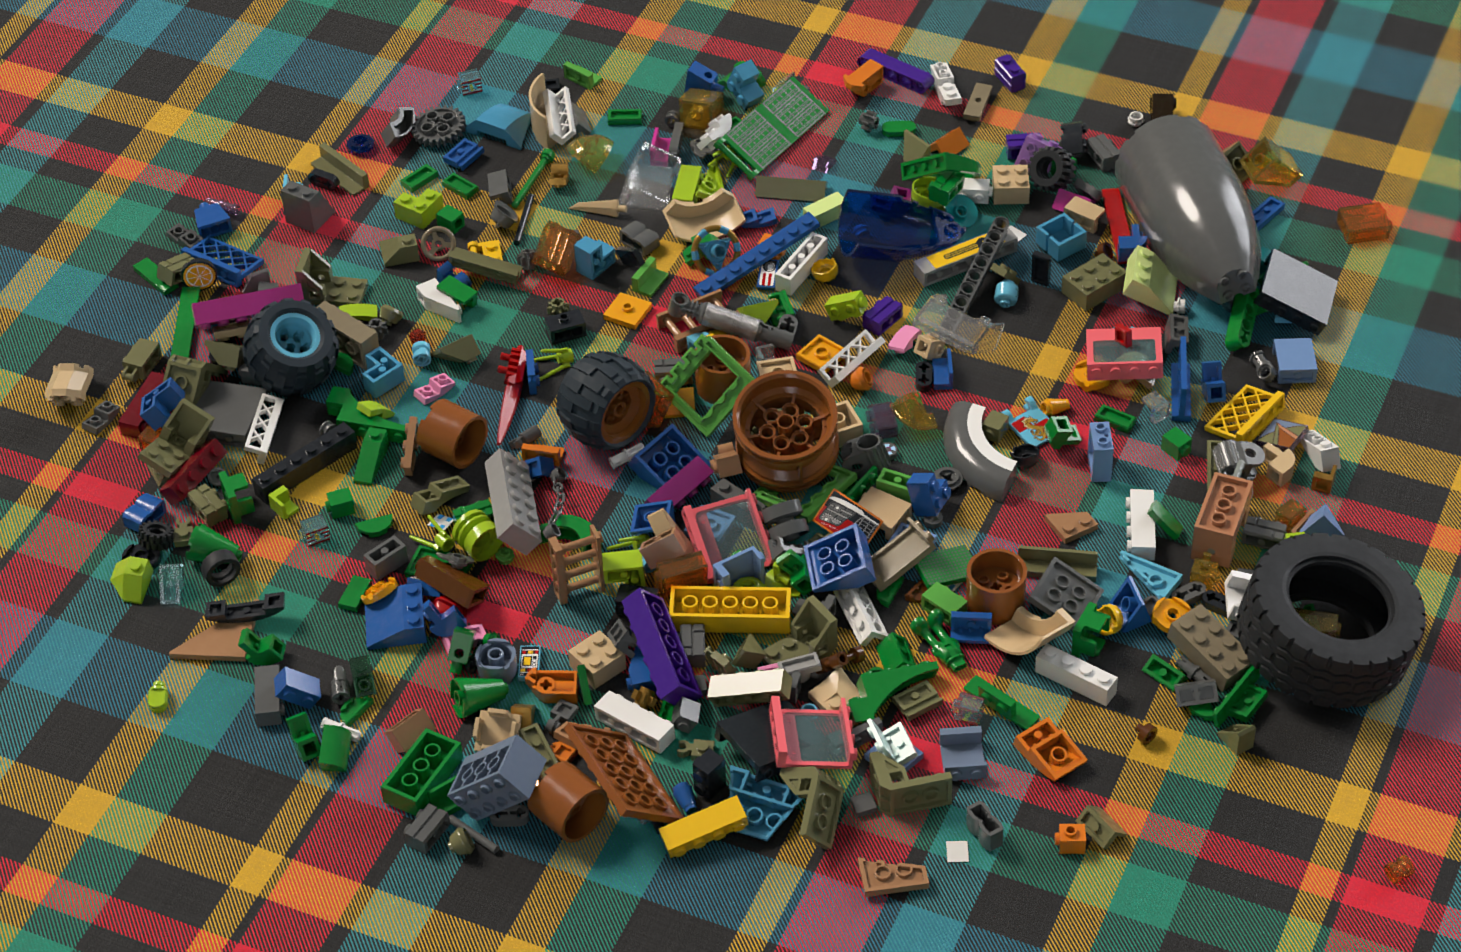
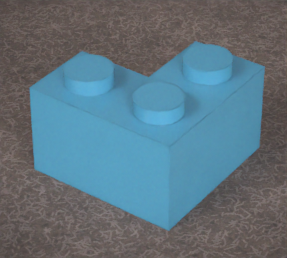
M751 59L734 67L727 81L728 89L733 92L737 103L744 110L760 103L765 95L756 82L760 72Z
M584 236L574 245L576 272L591 280H594L616 262L615 248L599 239L595 241L588 236Z
M380 346L365 355L368 370L362 373L364 389L373 397L378 398L405 381L403 364Z

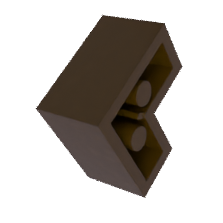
M1152 94L1150 96L1151 120L1173 115V110H1175L1177 104L1173 94Z

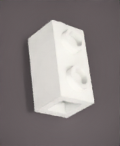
M965 178L964 186L958 194L969 197L974 203L988 204L989 197L993 195V186H990V179Z

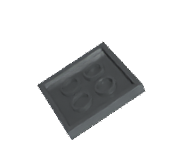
M1054 556L1027 601L1051 617L1058 609L1063 608L1076 621L1070 629L1073 631L1088 603L1096 604L1104 589Z

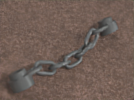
M560 466L552 470L550 478L553 481L552 489L557 493L558 497L554 505V513L548 520L545 530H543L547 540L555 536L558 538L561 535L560 529L555 523L563 511L565 493L562 491L564 488L562 482L567 479V475Z

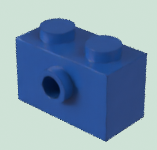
M284 667L274 678L275 697L308 709H311L321 698L320 680L318 678L288 667Z

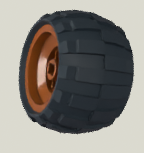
M609 351L591 352L578 360L565 375L557 394V415L560 417V422L564 425L563 427L579 442L598 450L617 451L635 441L648 425L656 402L655 386L642 367L628 357Z

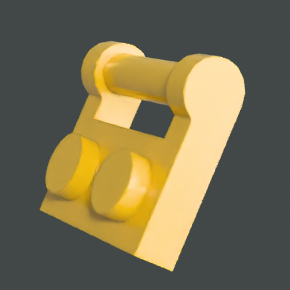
M499 240L480 243L471 241L467 244L468 251L475 253L483 251V255L503 260Z

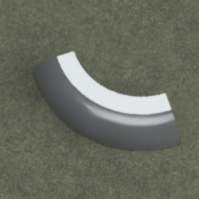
M966 401L955 402L948 412L943 430L946 457L951 462L952 467L961 472L963 479L967 481V485L970 487L974 486L981 491L982 495L1002 503L1017 477V461L999 453L985 438L982 423L985 420L986 407Z

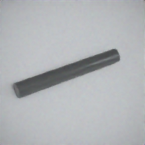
M449 816L450 824L456 828H465L472 839L494 854L498 852V845L455 816Z

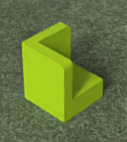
M284 485L268 495L271 509L284 520L299 511V507L290 500L288 489Z

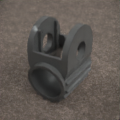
M875 433L864 434L858 438L848 440L841 448L842 468L857 473L858 479H861L873 465L877 467V475L881 473L883 468L890 467L891 458L884 442ZM861 464V469L852 468V465Z
M1225 440L1214 446L1215 449L1212 450L1218 473L1233 475L1238 460H1244L1245 466L1240 478L1251 481L1257 475L1256 467L1260 466L1265 460V453L1262 448L1248 441ZM1245 451L1252 452L1255 457L1247 456Z

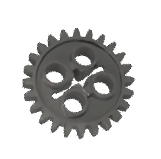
M440 105L437 108L431 106V110L425 109V113L419 112L420 117L415 116L416 121L412 126V135L415 141H418L419 145L424 143L425 147L430 145L431 148L434 145L440 148L441 144L446 147L448 142L453 144L452 140L458 141V136H463L462 132H465V127H467L462 111H459L458 108L453 109V106L447 108V105H444L443 108Z

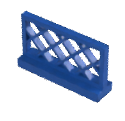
M207 236L191 248L185 246L181 249V254L186 252L191 257L204 258L211 261L217 269V280L236 288L242 285L243 278L264 264L263 258L210 236Z
M1180 336L1178 363H1171V421H1191L1190 364L1187 363L1186 336Z

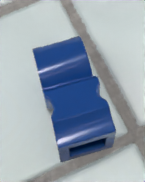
M446 261L437 269V281L439 283L451 275L469 287L472 285L470 278L461 271L458 275L453 273V266L449 261Z

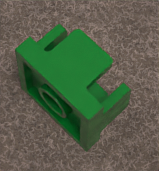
M226 471L219 472L223 497L228 504L234 524L242 523V515L255 511L252 496L237 499L235 492L249 487L244 473L228 476Z
M1088 603L1073 629L1071 655L1079 658L1082 653L1092 657L1098 656L1105 645V640L1094 636L1093 633H1100L1101 630L1109 631L1111 628V616L1098 612L1097 604Z

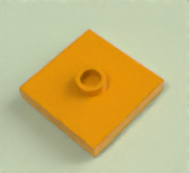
M620 292L603 314V319L635 330L651 310L652 302Z
M819 334L796 353V359L818 371L844 347ZM826 368L824 371L827 373L831 368Z

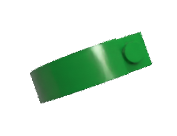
M561 515L555 523L561 532L557 540L567 539L575 541L591 536L590 525L592 524L581 517ZM548 523L539 525L542 538L540 544L548 542L543 534V530H545ZM592 545L580 547L581 552L591 550Z

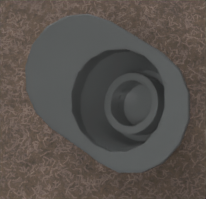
M495 201L490 215L491 219L495 222V228L502 227L508 229L515 222L517 223L518 216L516 212L504 202Z

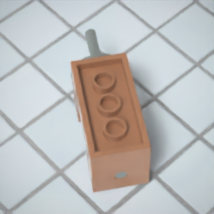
M1238 460L1233 475L1214 473L1194 526L1191 559L1226 568L1230 567L1235 552L1236 536L1240 526H1245L1253 496V481L1240 478L1245 466L1244 460Z

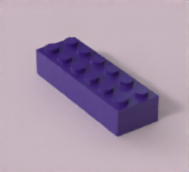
M638 588L623 599L622 604L624 606V613L631 624L630 629L636 636L637 646L644 656L643 661L650 671V679L656 686L657 696L660 700L671 703L674 706L682 696L697 701L703 695L664 599Z

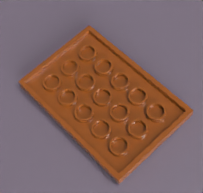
M568 722L564 730L568 734L569 740L574 743L579 755L584 758L588 764L587 767L594 773L597 782L604 788L607 797L614 803L617 812L621 816L667 824L684 818L627 733Z

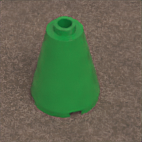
M198 523V526L194 527L188 542L191 549L190 552L186 551L187 560L203 562L209 554L222 549L232 551L239 562L243 555L239 545L202 523Z
M456 677L450 681L449 686L450 699L454 698L456 703L452 705L453 710L459 718H465L505 699L506 694L509 693L508 685L502 679Z

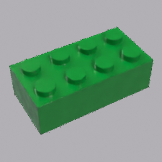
M425 728L381 785L383 802L414 816L417 815L420 809L424 810L429 804L427 792L447 781L463 760L461 742Z

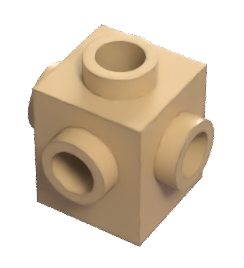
M933 332L918 335L913 352L926 360L941 358L946 341L940 338L939 334Z

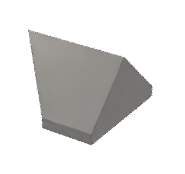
M268 268L247 275V281L242 292L251 293L258 291L259 281L271 282Z

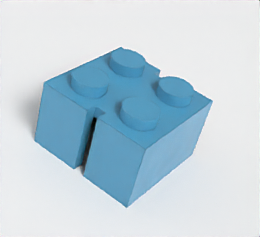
M1065 212L1036 226L1035 243L1043 250H1048V254L1057 262L1086 248L1087 231L1078 223L1074 224V220Z

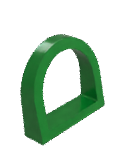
M949 152L901 163L902 181H915L925 176L937 177L939 173L945 171L960 172L965 175V178L981 177V165L977 161Z

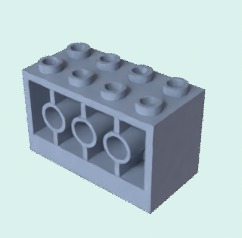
M516 734L465 757L447 797L466 811L471 818L479 821L528 800L547 759Z

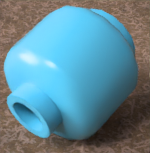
M1011 280L999 282L995 288V302L1003 308L1015 305L1019 293L1018 286Z

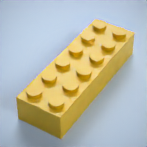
M671 586L669 614L677 632H680L682 624H704L705 632L790 634L791 588Z

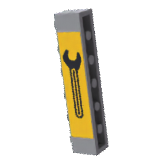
M1009 228L995 260L1017 252L1018 238ZM986 234L915 260L914 276L926 287L969 270Z

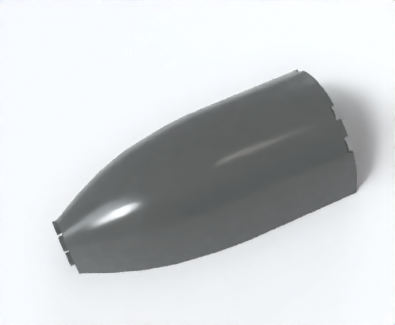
M1167 115L1151 120L1134 131L1135 134L1129 140H1126L1120 148L1118 160L1115 162V175L1119 190L1136 223L1139 224L1140 231H1143V236H1147V244L1151 250L1167 266L1169 272L1183 284L1219 304L1233 300L1234 296L1238 293L1246 295L1256 291L1261 265V242L1253 210L1240 179L1210 128L1197 118L1191 116L1178 117V115Z

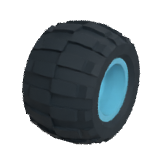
M283 298L279 303L274 301L264 306L260 313L254 315L249 322L243 338V357L250 376L255 382L259 381L268 392L280 393L279 396L289 397L291 394L300 396L318 388L328 379L339 355V341L337 340V331L332 320L327 319L326 312L320 307L316 308L311 305V302L303 299L296 301L293 298Z

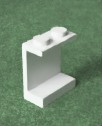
M1232 570L1225 580L1227 619L1237 621L1238 609L1252 574Z

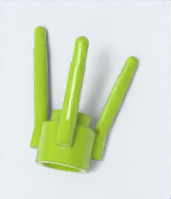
M729 145L726 146L740 159V156ZM719 150L713 153L712 156L721 155L712 160L707 166L710 167L714 161L718 162L723 157L728 161L730 159ZM733 162L726 174V178H729L735 167Z
M567 347L561 349H541V353H556V355L534 358V362L557 359L558 364L562 363L558 368L539 377L540 381L564 368L571 367L570 363L574 362L573 352L571 348Z
M427 515V518L439 531L434 538L435 544L412 535L409 536L410 539L434 548L437 552L440 550L444 552L450 551L455 544L454 539L438 525L431 515Z
M648 534L620 538L618 541L624 543L609 546L606 549L609 551L633 545L634 550L640 548L643 542L651 538Z

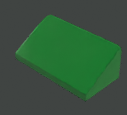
M1152 654L1142 668L1143 672L1175 692L1174 684L1185 683L1188 680L1185 674L1155 654Z

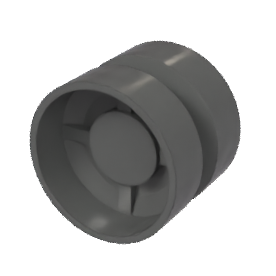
M800 499L781 502L761 511L764 525L776 524V526L768 530L770 539L777 541L776 536H781L783 542L788 543L810 532L805 518L794 519L803 513Z

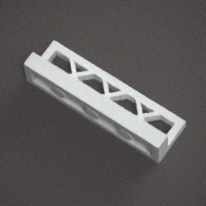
M565 86L556 94L547 88L543 91L549 136L563 145L576 134L569 88Z
M865 329L817 372L832 388L886 341L882 336L875 340ZM863 336L870 343L869 346L861 345V338ZM850 348L857 349V356L850 355ZM838 358L845 359V367L838 366ZM826 368L834 369V377L830 378L824 370Z
M262 393L244 446L245 451L258 454L256 463L263 465L284 402L282 398ZM264 400L275 403V405L267 408ZM267 414L270 419L263 421L260 415ZM262 427L265 432L258 434L255 429ZM257 440L261 447L252 446L250 443Z
M864 586L833 591L860 645L866 647L874 637L883 640L888 636Z

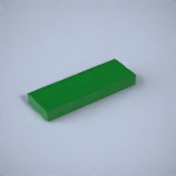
M146 257L133 265V270L164 296L179 288V284L170 287L165 281L159 280L157 278L158 266Z

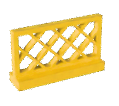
M1246 384L1204 426V430L1228 440L1252 442L1285 408V393L1277 391L1275 394ZM1247 392L1255 394L1246 397L1244 396ZM1261 399H1269L1266 402H1260ZM1257 400V403L1247 405V402ZM1244 403V406L1234 407L1235 404ZM1253 409H1259L1257 412L1250 413L1249 411ZM1242 411H1246V412H1247V414H1242V415H1237V414H1236L1237 412H1242ZM1233 413L1234 415L1231 417H1223L1225 414ZM1249 419L1246 423H1239L1241 420ZM1235 421H1236V424H1235V425L1226 426V424H1225V423L1235 422ZM1223 424V427L1215 428L1213 426ZM1238 430V431L1236 432V435L1231 434V433L1228 432V431Z

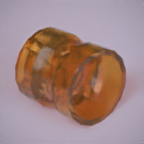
M1402 855L1396 859V862L1386 864L1384 872L1389 881L1397 884L1403 880V877L1413 875L1415 867L1406 855Z

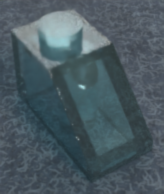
M160 564V604H181L184 586V564Z

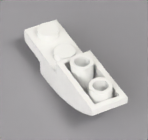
M937 62L930 65L932 76L935 79V89L941 105L962 104V98L954 84V76L948 64Z
M730 113L725 116L721 114L708 123L710 127L705 130L706 133L699 138L701 142L697 144L700 150L706 146L710 151L714 150V143L731 130L732 117Z

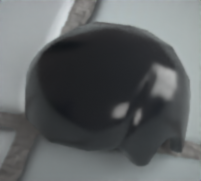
M1022 444L1018 447L1014 446L1010 456L1012 460L1017 461V467L1029 469L1038 462L1040 451L1032 444Z

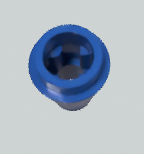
M687 782L675 785L673 787V796L685 813L689 815L696 812L698 808L692 786Z

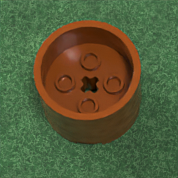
M725 334L711 336L751 374L750 349L742 339ZM712 352L695 371L698 395L710 404L717 402L737 378Z
M447 399L437 400L430 406L431 411L426 419H421L417 431V444L421 446L422 451L456 468H466L476 460L485 445L488 434L487 421L484 417Z
M991 548L978 552L970 559L966 574L968 612L992 613V625H1003L1012 620L1017 608L1021 606L1025 608L1027 567L1019 555L1006 549Z
M561 761L552 765L544 772L546 776L538 786L535 785L527 805L528 809L564 841L573 843L585 838L598 826L607 811L609 798L603 788L575 765L568 761Z

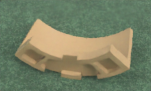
M541 73L535 78L529 89L532 132L539 144L544 148L550 149L558 142L549 136L543 91L546 90L545 76Z
M722 187L711 196L702 199L703 202L694 204V202L673 199L662 210L674 237L686 242H692L691 237L697 235L705 227L722 225L734 231L746 221L734 194ZM718 231L710 232V234L715 235L717 238L726 236V234Z
M1021 606L1016 609L1012 620L985 634L984 639L1005 653L1025 655L1063 635L1072 628L1076 621L1063 608L1058 609L1052 617L1041 619V617L1030 613Z

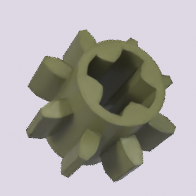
M557 297L548 302V315L552 314L553 316L570 310L569 303H565L562 298Z

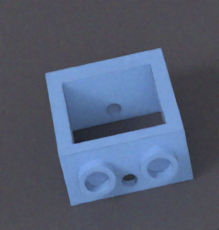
M1109 422L1089 423L1087 450L1092 482L1111 481L1114 448Z

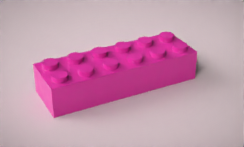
M301 283L192 303L191 308L195 328L200 327V330L211 329V325L218 324V327L229 325L231 321H236V324L247 322V318H252L257 313H260L264 306L274 301L279 303L283 298H293L296 301L304 300Z

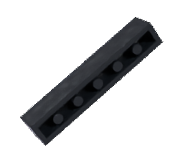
M343 422L252 478L255 495L267 505L270 503L268 495L284 485L289 491L358 448L355 431Z

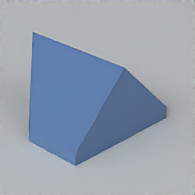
M1324 504L1314 512L1299 531L1309 535L1312 533H1328L1329 536L1332 534L1345 536L1327 504Z

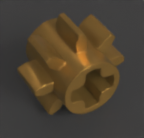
M641 686L640 690L634 689L631 698L635 699L634 703H637L645 710H648L649 706L654 708L658 700L653 697L654 691Z

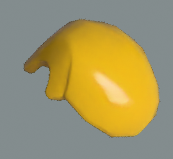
M834 258L819 259L811 267V272L817 281L822 283L830 282L838 274V265Z
M1102 605L1101 608L1097 609L1098 612L1111 616L1110 630H1101L1099 634L1104 636L1112 635L1122 628L1123 614L1116 605Z

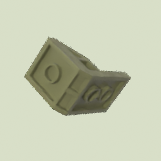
M304 247L295 270L297 284L301 283L304 300L311 302L313 305H320L324 301L336 307L347 304H362L369 285L368 279L333 276L331 265L312 248Z
M173 354L168 360L163 382L171 377L186 392L185 399L196 405L208 388L211 375L220 377L221 374L228 375L229 370H225L224 367Z
M183 398L164 424L159 437L139 453L138 459L167 478L172 477L205 442L215 418Z
M814 595L808 597L791 622V634L763 649L766 655L762 662L765 665H770L813 652L817 653L819 660L830 656L838 646L837 619Z
M878 751L869 753V779L880 812L888 816H895L952 804V775L950 772L916 777L909 780L903 765Z
M815 766L781 768L780 777L791 791L801 799L807 798L799 835L825 850L832 849L844 794V788L840 781Z

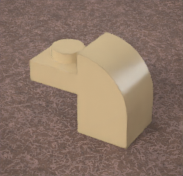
M1268 442L1263 446L1265 453L1264 461L1268 463L1266 477L1282 487L1293 476L1295 456L1289 448L1282 452L1279 448Z

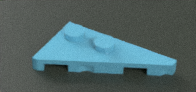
M1123 550L1120 552L1119 559L1158 599L1166 597L1165 599L1169 598L1183 581V574Z

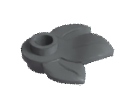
M700 139L690 142L691 151L702 159L707 154L712 155L719 151L716 148L710 151L707 146L700 150L697 147V144L701 142Z
M451 552L447 554L436 553L439 558L448 561L456 569H463L468 564L474 563V559L471 556Z

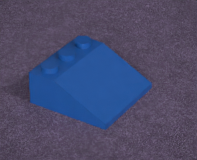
M672 423L634 455L628 466L642 480L659 489L696 456H699L709 467L710 462Z
M857 523L803 546L814 593L859 588L876 580L867 537Z
M421 582L400 585L384 598L365 605L367 650L427 643L426 618L422 613L425 601Z

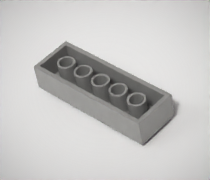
M499 448L485 461L497 538L527 556L542 542L529 466L525 461H520L510 452H505Z

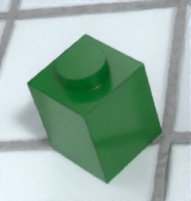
M448 204L436 213L437 226L449 229L453 235L465 226L464 213Z
M1176 426L1162 435L1161 449L1178 461L1190 454L1192 438Z
M349 487L326 493L328 501L324 502L327 513L331 512L333 519L356 513Z

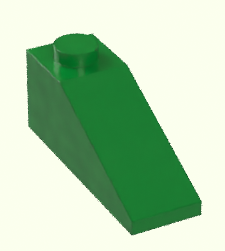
M368 428L362 442L353 483L372 486L390 446L387 430Z

